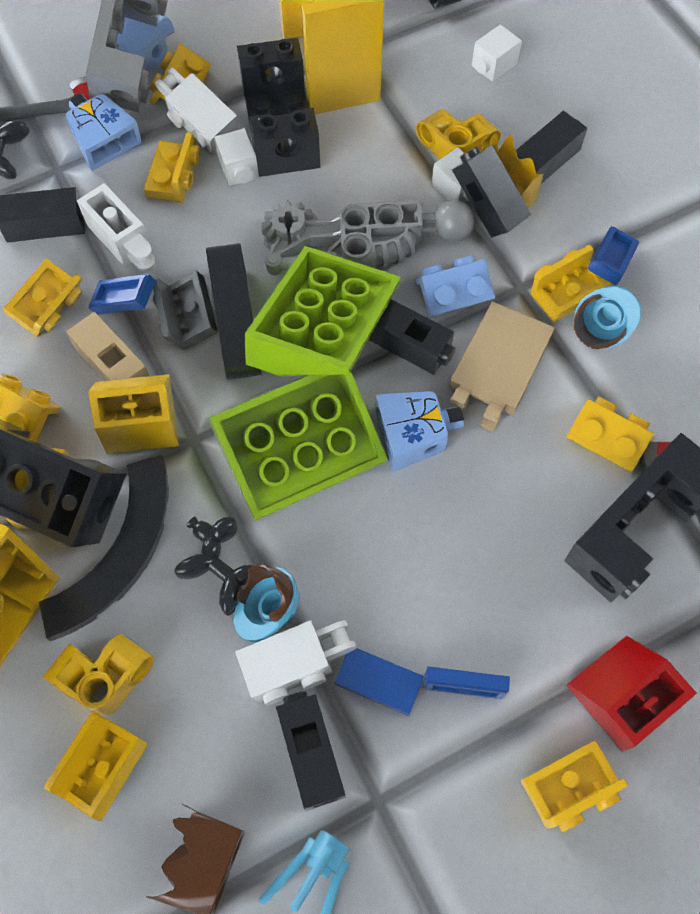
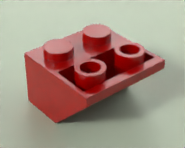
M625 636L566 685L621 752L636 747L697 694L666 658L629 636Z

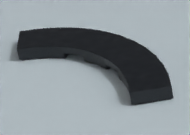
M163 455L127 465L129 476L128 507L120 532L104 558L92 571L70 588L39 602L46 639L50 642L69 635L97 619V616L116 600L119 601L123 598L148 566L164 529V518L169 499L168 474Z

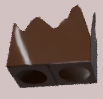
M184 805L185 807H187V808H189V809H191V810H193V811H196V810L192 809L191 807H189V806H187V805ZM196 811L191 814L190 818L179 817L172 819L174 827L184 835L183 841L185 844L179 846L165 860L161 868L174 889L162 895L146 896V898L195 914H215L245 831Z

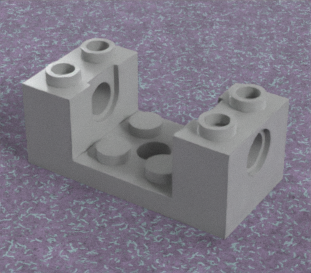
M101 0L86 70L89 99L99 94H105L120 108L139 113L141 102L146 103L148 99L150 71L144 70L145 57L119 50V44H116L118 34L122 35L125 17L157 27L159 15L165 16L168 0Z

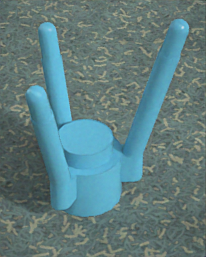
M323 830L319 832L315 840L309 837L302 851L260 896L259 902L266 904L309 858L306 865L311 868V871L293 900L291 910L297 912L320 875L329 879L333 872L321 914H331L342 877L350 865L344 860L350 848Z

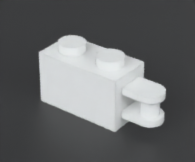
M171 67L167 71L168 75L163 80L158 79L155 82L156 87L165 96L169 110L167 115L178 128L183 126L188 132L194 134L196 146H199L200 149L205 147L214 155L217 152L214 136L239 130L237 115L193 73L184 79Z
M105 183L77 200L86 225L124 267L131 262L140 271L144 272L150 271L155 267L156 260L152 254V247L143 223Z
M310 620L235 651L251 698L257 703L264 701L266 706L282 701L284 697L288 696L287 691L302 685L305 690L325 682L326 678L324 675L332 673L328 661L357 648L355 641H350L346 629L349 627L347 621H339L316 631L315 626ZM331 637L335 647L324 651L321 641Z

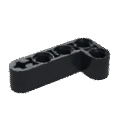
M241 243L206 248L226 379L233 380L262 375L260 369L246 365L245 333L253 322Z

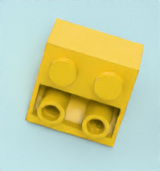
M169 374L95 382L89 389L88 396L94 429L106 454L176 447L180 445Z

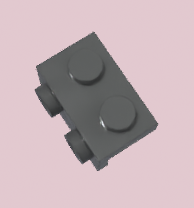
M194 271L171 285H167L158 278L156 279L153 288V302L158 309L161 322L159 330L165 340L185 350L218 333L205 278L201 273Z

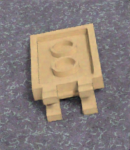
M492 301L450 379L449 387L454 389L455 392L451 397L449 408L460 406L463 413L471 397L489 404L483 415L484 418L480 427L494 432L503 411L514 415L553 335L555 327Z

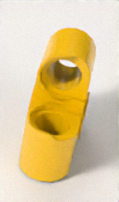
M440 109L416 124V133L420 142L426 148H429L439 159H442L457 147L464 153L474 146H477L480 151L489 145L494 133L497 135V142L501 138L500 130L479 113L466 120L459 121L446 110Z
M120 633L107 643L95 662L69 643L42 677L87 709L107 716L115 713L135 686L148 674L154 663V656L126 635ZM102 685H107L108 693L102 701L94 703L93 696L96 689Z

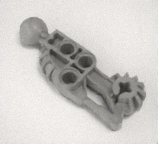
M287 200L285 206L281 207L275 203L273 211H265V222H262L261 230L264 236V245L270 250V253L265 257L266 269L270 275L275 276L279 275L282 270H289L298 257L295 255L299 254L304 246H331L326 253L375 269L376 265H382L383 268H386L389 263L396 262L399 264L403 262L404 257L409 258L414 255L415 247L421 245L422 232H436L439 237L449 242L464 240L474 228L475 217L471 207L463 201L450 200L444 202L436 212L422 213L421 200L350 204L344 207L339 217L331 220H318L311 209L305 210L302 202L292 206L291 202ZM288 231L291 234V245H289Z

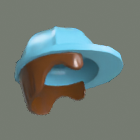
M617 285L592 291L583 297L576 307L574 318L575 334L584 345L592 349H608L619 346L637 328L641 319V304L636 295L629 289Z
M262 564L253 565L248 569L247 582L237 593L238 602L233 619L236 632L244 640L253 643L259 642L281 630L296 616L300 593L297 589L296 580L286 569Z

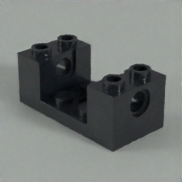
M281 39L237 46L243 93L259 177L320 168L319 130L314 108H309L306 97L303 58L299 39Z
M0 419V515L70 547L100 543L127 473L93 459L71 458L28 439L29 431ZM21 469L26 471L29 477L28 486L23 491L19 490L15 483L16 474Z
M680 433L575 542L564 560L610 603L619 595L626 600L651 575L645 568L654 558L623 532L654 498L685 523L694 514L700 517V447L683 433Z

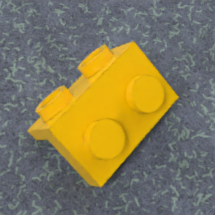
M179 43L174 53L169 50L167 51L160 65L164 72L162 75L157 72L149 87L153 91L149 102L155 105L159 97L165 100V96L156 87L155 82L158 79L163 80L168 75L167 71L171 67L184 79L193 73L203 83L211 63Z
M587 245L580 250H571L562 260L553 265H544L534 275L530 294L554 323L574 312L581 299L592 291L611 286L610 282L587 269L594 252L591 245Z
M46 258L4 306L3 312L36 337H39L44 329L51 332L62 317L58 314L65 304L71 307L82 294V290L79 289L82 277L75 274L72 278Z
M1 374L0 419L29 431L28 439L37 442L48 414H59L61 406L51 402L49 394L37 389L29 390L23 387L21 379L9 374Z
M600 396L597 397L595 402L587 399L566 437L632 472L654 436L653 432L647 430L651 423L632 413L628 419L615 413L618 406Z
M93 711L55 767L44 788L50 793L65 799L89 817L101 822L148 746V743Z
M596 740L520 780L546 829L559 825L562 832L585 821L581 812L596 805L600 812L621 801L622 799L618 792L629 786L624 778L618 779Z

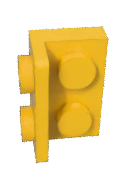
M186 132L183 143L159 140L144 186L146 198L183 203L186 191H190L193 185L192 171L194 165L198 166L200 161V147L196 146L193 133Z

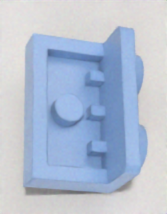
M473 255L454 260L455 267L443 270L441 264L422 269L423 276L414 280L416 286H421L428 316L433 317L495 299L486 259L474 262Z

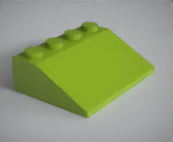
M304 246L245 333L246 365L277 376L349 374L400 284L401 277Z
M351 371L346 375H306L208 417L220 448L255 521L388 461Z

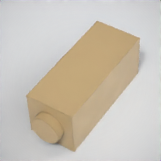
M95 312L66 331L75 350L103 381L150 376L142 361Z

